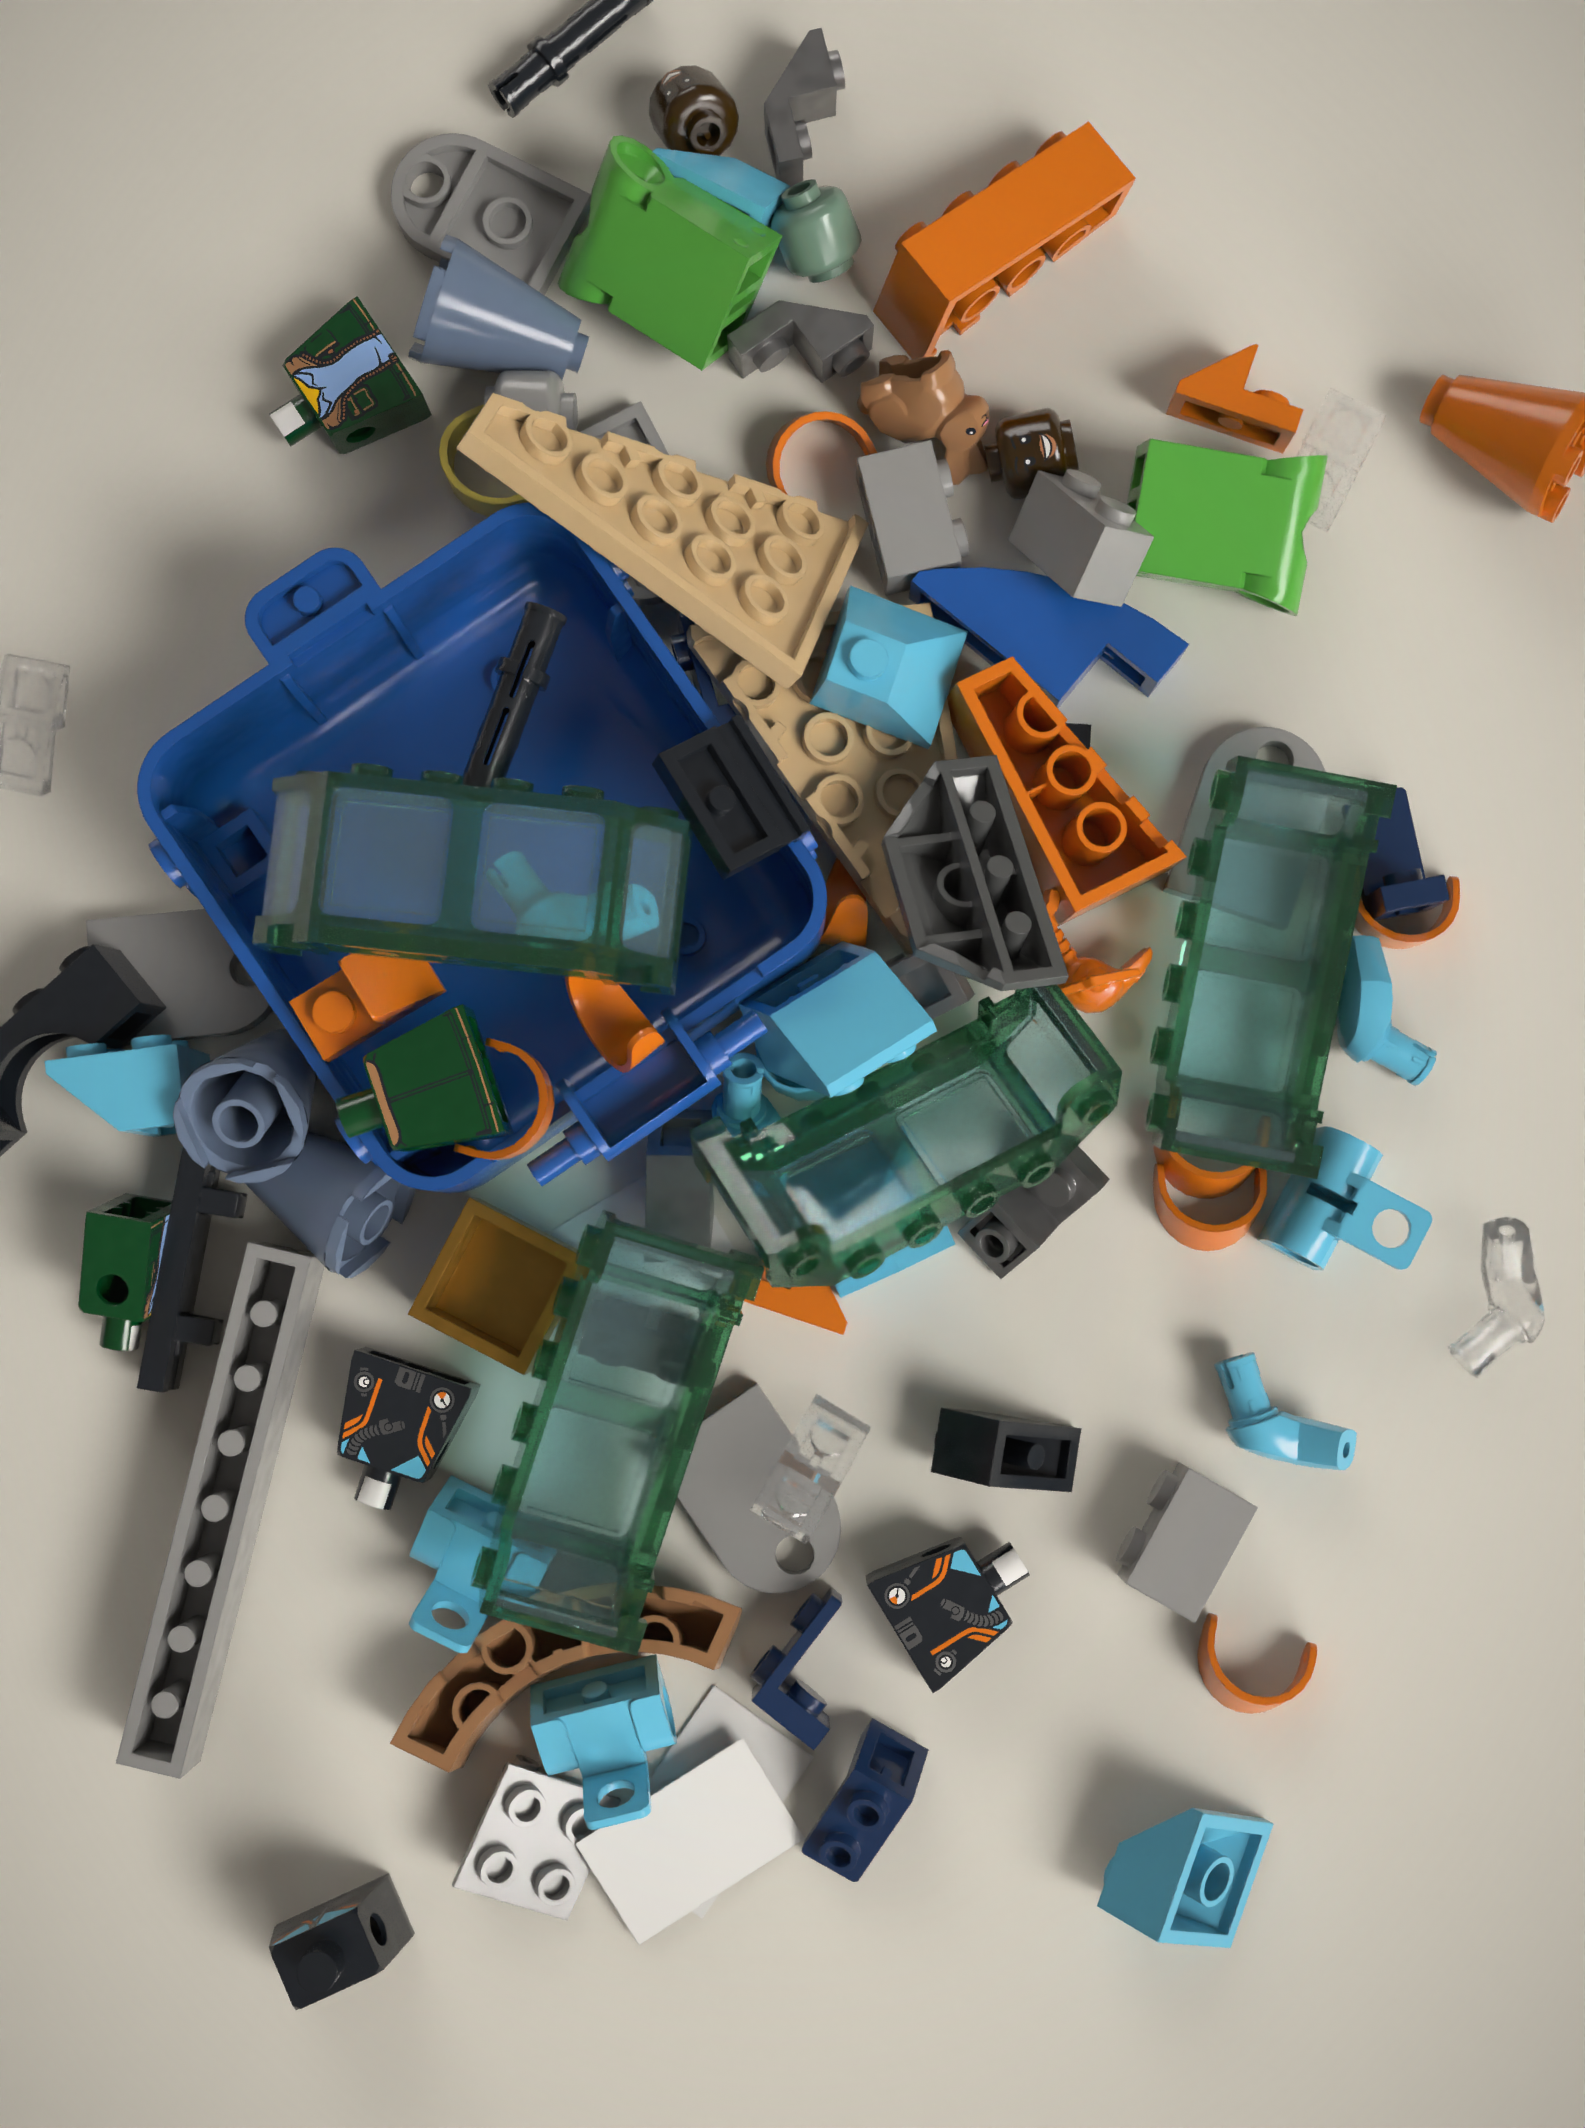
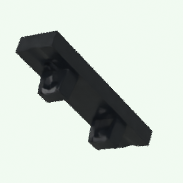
M184 1147L181 1153L137 1383L138 1389L161 1393L179 1389L188 1343L205 1346L220 1344L224 1320L193 1314L212 1215L242 1219L248 1196L247 1193L217 1188L220 1170L210 1164L204 1169L192 1160Z

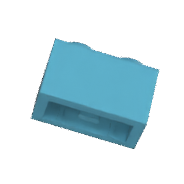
M841 941L739 1004L743 1016L754 1009L768 1030L766 1034L754 1041L766 1071L830 1098L845 1095L856 1090L863 1084L865 1076L886 1063L900 1061L908 1057L916 1050L917 1043L937 1031L933 1019L876 951Z
M151 1035L131 1039L132 1050L120 1048L107 1049V1044L105 1043L80 1044L66 1047L67 1058L45 1061L46 1074L118 1131L160 1137L177 1134L173 1119L175 1102L179 1098V1093L185 1080L195 1069L210 1061V1054L189 1048L188 1041L186 1040L172 1041L171 1035Z

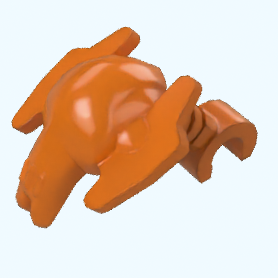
M1055 889L1044 890L1042 894L1069 975L1066 983L1056 984L1042 990L1044 998L1060 995L1071 1007L1084 1013H1100L1107 1010L1118 1002L1145 973V969L1152 960L1153 952L1151 947L1140 950L1119 969L1113 968L1093 957L1077 958V952L1073 947H1069L1070 943L1067 938H1063L1064 933L1061 928H1057L1059 925L1054 917L1059 907L1060 894Z

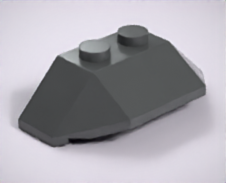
M997 755L935 761L925 775L923 782L910 797L883 837L881 843L913 955L999 991L1066 983L1069 975Z

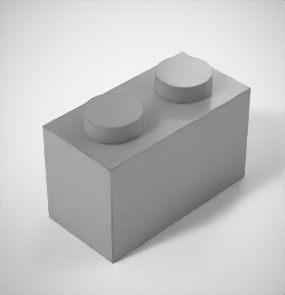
M928 440L858 457L856 481L866 521L869 523L868 529L885 596L910 590L911 580L919 571L960 568L962 563L961 557L969 555L967 534L961 518L951 519L946 498L954 496L952 476L946 458L936 460L932 441Z
M1067 469L1064 476L1038 471L1008 541L1071 597L1122 607L1154 536L1133 520L1136 515V511L1119 500L1103 496L1099 492L1102 484L1092 476L1073 469Z
M1179 1462L1173 1473L1167 1470L1163 1471L1154 1484L1147 1504L1154 1508L1142 1530L1133 1527L1121 1544L1116 1561L1122 1564L1117 1575L1127 1585L1195 1623L1258 1507Z

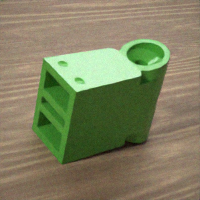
M623 135L613 136L608 144L592 188L588 226L574 238L558 285L567 295L579 300L607 304L610 313L702 371L728 351L727 335L745 324L783 235L686 179L674 178L667 165L644 144Z
M1148 439L1140 444L1136 449L1127 505L1136 511L1133 520L1152 534L1154 539L1136 576L1234 591L1271 609L1297 616L1307 568L1302 532L1310 517L1318 509L1328 455L1267 460L1256 456L1156 439Z

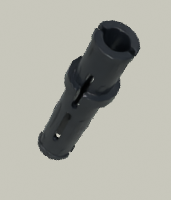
M589 0L554 32L552 31L545 38L537 36L527 45L529 51L512 67L488 84L494 99L504 111H507L510 117H516L533 99L551 85L559 87L569 78L567 72L588 53H591L621 28L632 16L652 3L653 0Z
M526 602L525 612L507 657L499 658L495 668V672L500 675L482 725L478 730L476 741L459 786L456 787L454 795L461 799L491 810L496 809L497 798L519 746L520 738L538 691L545 692L551 677L545 672L561 629L567 621V617L562 613L535 602ZM533 648L528 664H526L530 651ZM520 683L519 688H518L517 693H516V696L513 698V696H514V694H515V691H516V688H517L518 684ZM506 715H508V717H507V719H506V722H505V725H504V727H503L502 733H501V735H500L499 741H498L497 746H496V748H495L494 754H493V756H492L491 762H490V764L488 765V762H489V760H490V757H491V754H492V752H493L494 746H495V744H496L497 738H498V736H499V733H500V731H501L502 725H503V723H504L505 717H506Z

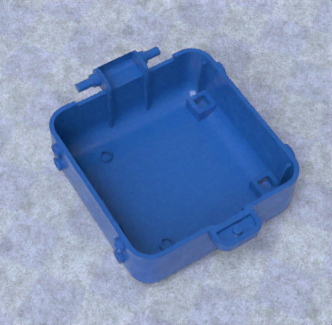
M531 503L514 504L495 512L382 589L361 559L353 552L343 548H327L315 553L260 590L248 603L245 612V626L249 636L269 665L163 735L148 751L138 775L137 795L139 806L145 821L157 838L148 844L153 856L176 886L179 888L186 886L198 898L335 1103L337 1098L371 1087L363 1063V1057L367 1053L443 1012L462 1004L474 1010L484 1044L486 1038H491L516 1046L538 1060L548 1073L553 1086L555 1101L553 1117L549 1127L536 1145L525 1153L510 1159L490 1160L468 1156L453 1151L455 1144L407 1152L394 1151L389 1144L384 1127L349 1138L344 1131L340 1118L335 1119V1123L343 1138L363 1163L367 1164L372 1161L395 1181L419 1190L442 1193H460L473 1190L489 1182L562 1131L566 1138L527 1164L529 1170L542 1187L581 1160L587 1165L602 1154L608 1162L722 1085L717 1075L733 1065L729 1058L766 1034L768 1030L754 1009L715 1036L709 1030L740 1010V1003L805 964L818 948L825 929L827 890L823 874L815 861L818 857L814 850L818 848V844L810 831L803 839L795 843L793 841L769 857L722 880L652 766L659 753L714 726L717 728L721 724L632 598L634 592L626 580L630 575L606 557L594 551L588 544L551 517L539 511ZM526 602H535L562 613L567 617V621L561 629L545 672L551 677L545 692L538 691L520 738L519 746L497 798L496 809L491 810L461 799L454 795L456 787L459 786L476 741L478 730L482 725L500 675L495 672V668L499 658L507 657L525 612ZM533 648L530 651L526 664H528ZM520 683L518 684V686H517V688H516V691H515V694H514L513 698L516 696V693H517V690H518V688H519ZM506 715V717H505L504 723H503V725H502L501 731H500L499 736H498V738H497V741H496V744H495V746H494V749H493V752H492V754H491V757H490V760H489V762H488V765H489L490 762H491L492 756H493V754H494L495 748H496L497 743H498V741H499L500 735H501V733H502V730H503V727H504V725H505V722H506V719H507L508 715ZM517 851L523 853L529 865L551 893L589 896L631 884L642 889L650 897L654 913V925L652 928L605 947L587 949L596 956L665 1040L662 1045L629 1072L622 1073L616 1070L598 1052L584 1031L570 1002L566 989L564 967L573 955L583 950L540 952L527 946L516 935L518 918L502 896L486 879L489 869H495L500 876L503 875L495 867L494 863L504 855ZM411 932L445 987L446 992L333 1061H324L289 1001L342 970L338 963V960ZM485 1045L514 1133L504 1137L460 1143V1145H471L478 1150L491 1152L514 1145L526 1134L537 1115L539 1092L535 1075L519 1056L509 1052H499L495 1048Z

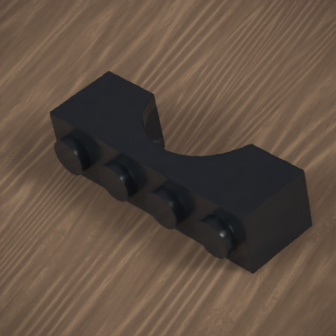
M96 944L77 949L63 960L59 967L61 973L46 987L29 992L14 1005L12 1009L14 1015L0 1027V1157L28 1133L22 1113L23 1086L32 1065L47 1049L71 1038H79L89 1044L105 1043L107 1048L121 1049L167 1008L121 950Z

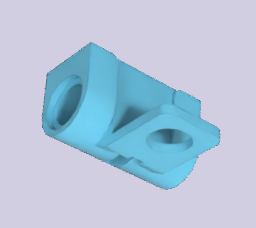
M1324 1126L1314 1129L1257 1240L1312 1270H1324L1338 1240L1354 1246L1395 1269L1403 1270L1408 1268L1432 1224V1215L1420 1206L1371 1181L1383 1156L1380 1151L1346 1132ZM1388 1209L1400 1212L1408 1222L1409 1232L1407 1238L1401 1245L1395 1248L1382 1246L1376 1241L1372 1231L1373 1221L1376 1216Z
M451 1475L429 1507L410 1551V1557L438 1570L433 1582L410 1618V1628L458 1653H467L497 1600L518 1611L531 1606L566 1532ZM438 1608L455 1611L464 1619L466 1626L461 1629L443 1627L433 1618L432 1611Z
M654 1654L530 1685V1726L544 1769L548 1776L580 1769L583 1779L584 1819L587 1828L597 1830L648 1816L651 1812V1796L646 1751L677 1743L672 1708L657 1655ZM628 1788L635 1791L632 1798L621 1806L607 1808L599 1805L603 1796L615 1789Z

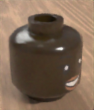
M696 65L680 66L664 75L656 84L650 97L649 117L653 129L668 149L720 156L731 146L738 130V111L732 96L711 71Z
M1050 408L1000 419L995 428L996 442L984 445L991 483L1004 480L1007 493L1014 499L1027 497L1038 471L1064 476L1067 469L1079 470L1070 419L1060 421L1057 413Z

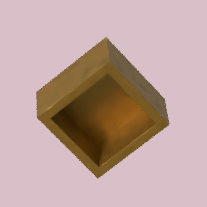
M469 1197L408 1315L516 1372L526 1375L534 1370L592 1257L480 1198Z

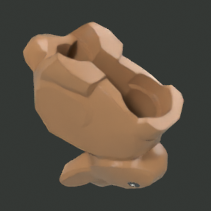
M944 350L938 356L910 360L906 355H893L880 360L879 376L861 383L860 395L857 400L859 411L868 414L881 433L903 443H911L933 437L942 441L946 447L944 458L948 462L953 485H959L969 475L986 472L988 464L981 438L986 432L990 418L989 405L983 397L965 394L964 383L956 370L952 353L949 350Z

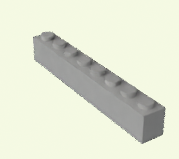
M268 1242L247 1243L116 1764L181 1779L201 1761L325 1267L310 1252Z

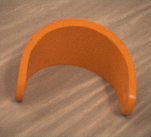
M829 411L808 413L790 420L775 434L767 451L766 470L770 485L787 494L780 477L781 453L788 439L804 424L812 421H824L842 427L855 438L865 456L877 453L866 431L853 419L843 414Z
M836 857L825 883L827 890L826 920L819 945L835 946L844 941L866 947L868 924L866 897Z
M1355 866L1348 867L1345 877V907L1349 919L1359 933L1379 938L1382 947L1407 949L1435 938L1452 924L1459 910L1460 881L1458 877H1448L1446 885L1450 900L1443 903L1441 914L1436 923L1427 932L1418 935H1405L1393 932L1383 927L1371 917L1360 899L1359 869Z
M590 950L580 951L569 959L564 967L565 983L570 1002L578 1020L604 1059L616 1070L622 1073L629 1072L662 1045L665 1040Z
M486 1038V1046L495 1048L499 1052H509L519 1056L535 1075L539 1092L537 1115L526 1134L514 1145L502 1150L487 1152L478 1150L471 1145L464 1146L455 1143L453 1151L490 1160L510 1159L528 1151L546 1133L553 1117L555 1104L553 1086L548 1073L540 1062L528 1052L509 1043Z
M1160 1104L1158 1107L1153 1140L1157 1164L1164 1165L1167 1181L1185 1195L1198 1199H1214L1228 1195L1238 1189L1250 1177L1266 1150L1269 1122L1259 1120L1252 1157L1245 1165L1225 1172H1211L1200 1169L1187 1162L1178 1154L1168 1135V1106Z
M1154 1165L1153 1196L1159 1220L1174 1239L1195 1250H1221L1235 1244L1246 1235L1254 1224L1267 1195L1265 1165H1257L1254 1173L1253 1207L1249 1213L1239 1220L1228 1224H1204L1191 1219L1176 1207L1167 1192L1164 1165Z
M1208 1613L1199 1639L1197 1652L1198 1668L1204 1685L1210 1694L1223 1706L1236 1712L1249 1714L1266 1712L1293 1699L1305 1688L1311 1679L1317 1658L1316 1644L1308 1642L1305 1645L1295 1678L1281 1695L1272 1697L1254 1696L1240 1690L1222 1672L1214 1649L1218 1617L1215 1614Z

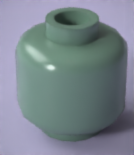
M814 179L799 182L785 190L781 195L784 203L773 214L770 226L772 230L783 235L778 246L788 270L794 275L808 277L812 283L831 280L846 272L854 263L853 255L858 251L862 239L843 191L833 186L818 187Z

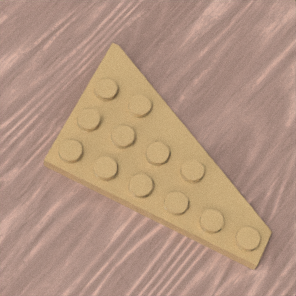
M492 393L456 448L477 463L483 470L492 474L533 504L539 511L558 522L588 544L594 551L606 557L643 584L649 591L658 595L699 625L705 632L713 635L750 662L756 669L765 673L787 690L802 676L869 524L856 514L848 521L821 513L818 511L817 501L802 496H789L778 488L734 474L729 481H725L698 472L695 460L680 455L671 456L664 454L653 446L607 431L602 439L569 429L567 428L566 417L549 411H535L522 402Z
M931 603L902 605L933 618ZM840 611L829 613L802 676L788 690L765 673L756 669L750 662L713 635L705 632L699 625H690L686 633L688 647L736 715L740 714L772 766L907 956L912 954L913 951L881 843L883 837L910 797L923 782L935 761L958 759L947 698L932 744L929 749H926L912 742L902 740L870 726L809 704Z

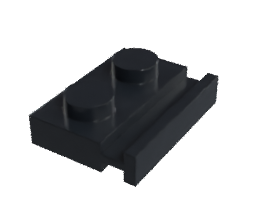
M740 714L732 717L729 722L717 728L714 726L659 753L652 763V766L722 880L769 857L793 841L795 843L803 839L811 830Z

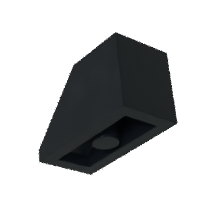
M941 1407L934 1440L935 1447L931 1472L988 1487L1072 1492L1082 1428L982 1411Z

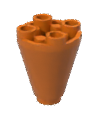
M1441 375L1431 389L1421 411L1419 421L1430 426L1433 436L1523 509L1553 523L1559 516L1569 496L1571 488L1566 487L1571 477L1573 474L1579 477L1585 474V393L1459 375L1456 379Z

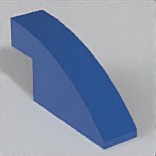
M986 567L940 568L919 571L911 580L908 597L915 604L931 603L933 618L968 631L964 644L991 666L1013 656L1057 708L1061 706L1099 659L1145 696L1149 697L1180 660L1189 646V643L1155 619L1123 603L1122 607L1073 598L1049 576L1025 571Z

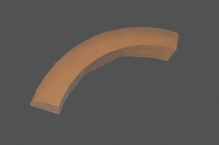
M645 1584L606 1585L572 1591L540 1601L506 1617L479 1634L467 1653L457 1654L442 1671H439L427 1683L409 1708L390 1744L449 1773L464 1767L476 1743L493 1720L509 1703L529 1688L530 1685L572 1663L610 1653L644 1652L688 1660L712 1670L720 1669L737 1629L742 1608L701 1593L674 1587Z

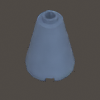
M446 234L440 249L451 253L452 256L450 261L441 257L439 267L434 265L413 335L414 338L425 341V344L422 345L415 342L409 351L408 357L424 364L496 373L509 370H551L556 372L561 380L566 369L578 373L589 340V336L578 332L581 319L468 244Z
M286 1029L271 1031L201 1065L185 1080L179 1093V1098L175 1102L173 1119L179 1141L193 1161L204 1169L210 1164L216 1169L227 1173L226 1180L236 1183H258L274 1178L289 1168L300 1155L306 1143L316 1073Z
M308 1132L306 1143L300 1155L284 1173L265 1182L245 1183L330 1272L340 1274L345 1278H353L367 1270L384 1253L391 1242L381 1237L392 1219L403 1224L415 1195V1188L395 1181L372 1161L367 1164L363 1163L348 1144Z

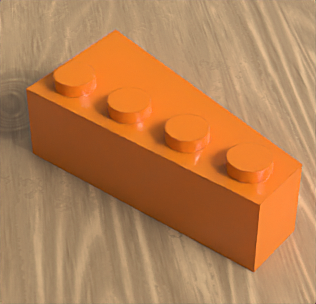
M1089 121L1067 136L1063 131L1055 133L1040 146L1035 156L1024 164L1020 165L1017 161H1013L1003 167L993 177L987 188L976 195L971 191L962 193L949 204L942 217L928 226L921 221L910 227L895 244L897 254L873 312L912 359L936 355L937 349L935 346L940 335L953 326L959 335L963 334L980 320V313L996 298L1001 288L1010 297L1026 285L1028 280L1044 264L1046 260L1044 254L1047 253L1055 262L1116 215L1136 179L1135 176Z
M1013 656L955 684L947 696L951 722L970 758L997 755L1041 892L1043 894L1044 890L1055 889L1060 894L1059 907L1054 914L1059 926L1165 874L1187 857L1172 839L1168 842L1149 821V812L1133 795L1129 798L1104 769L1107 764L1092 747L1087 749L1065 724L1068 719Z

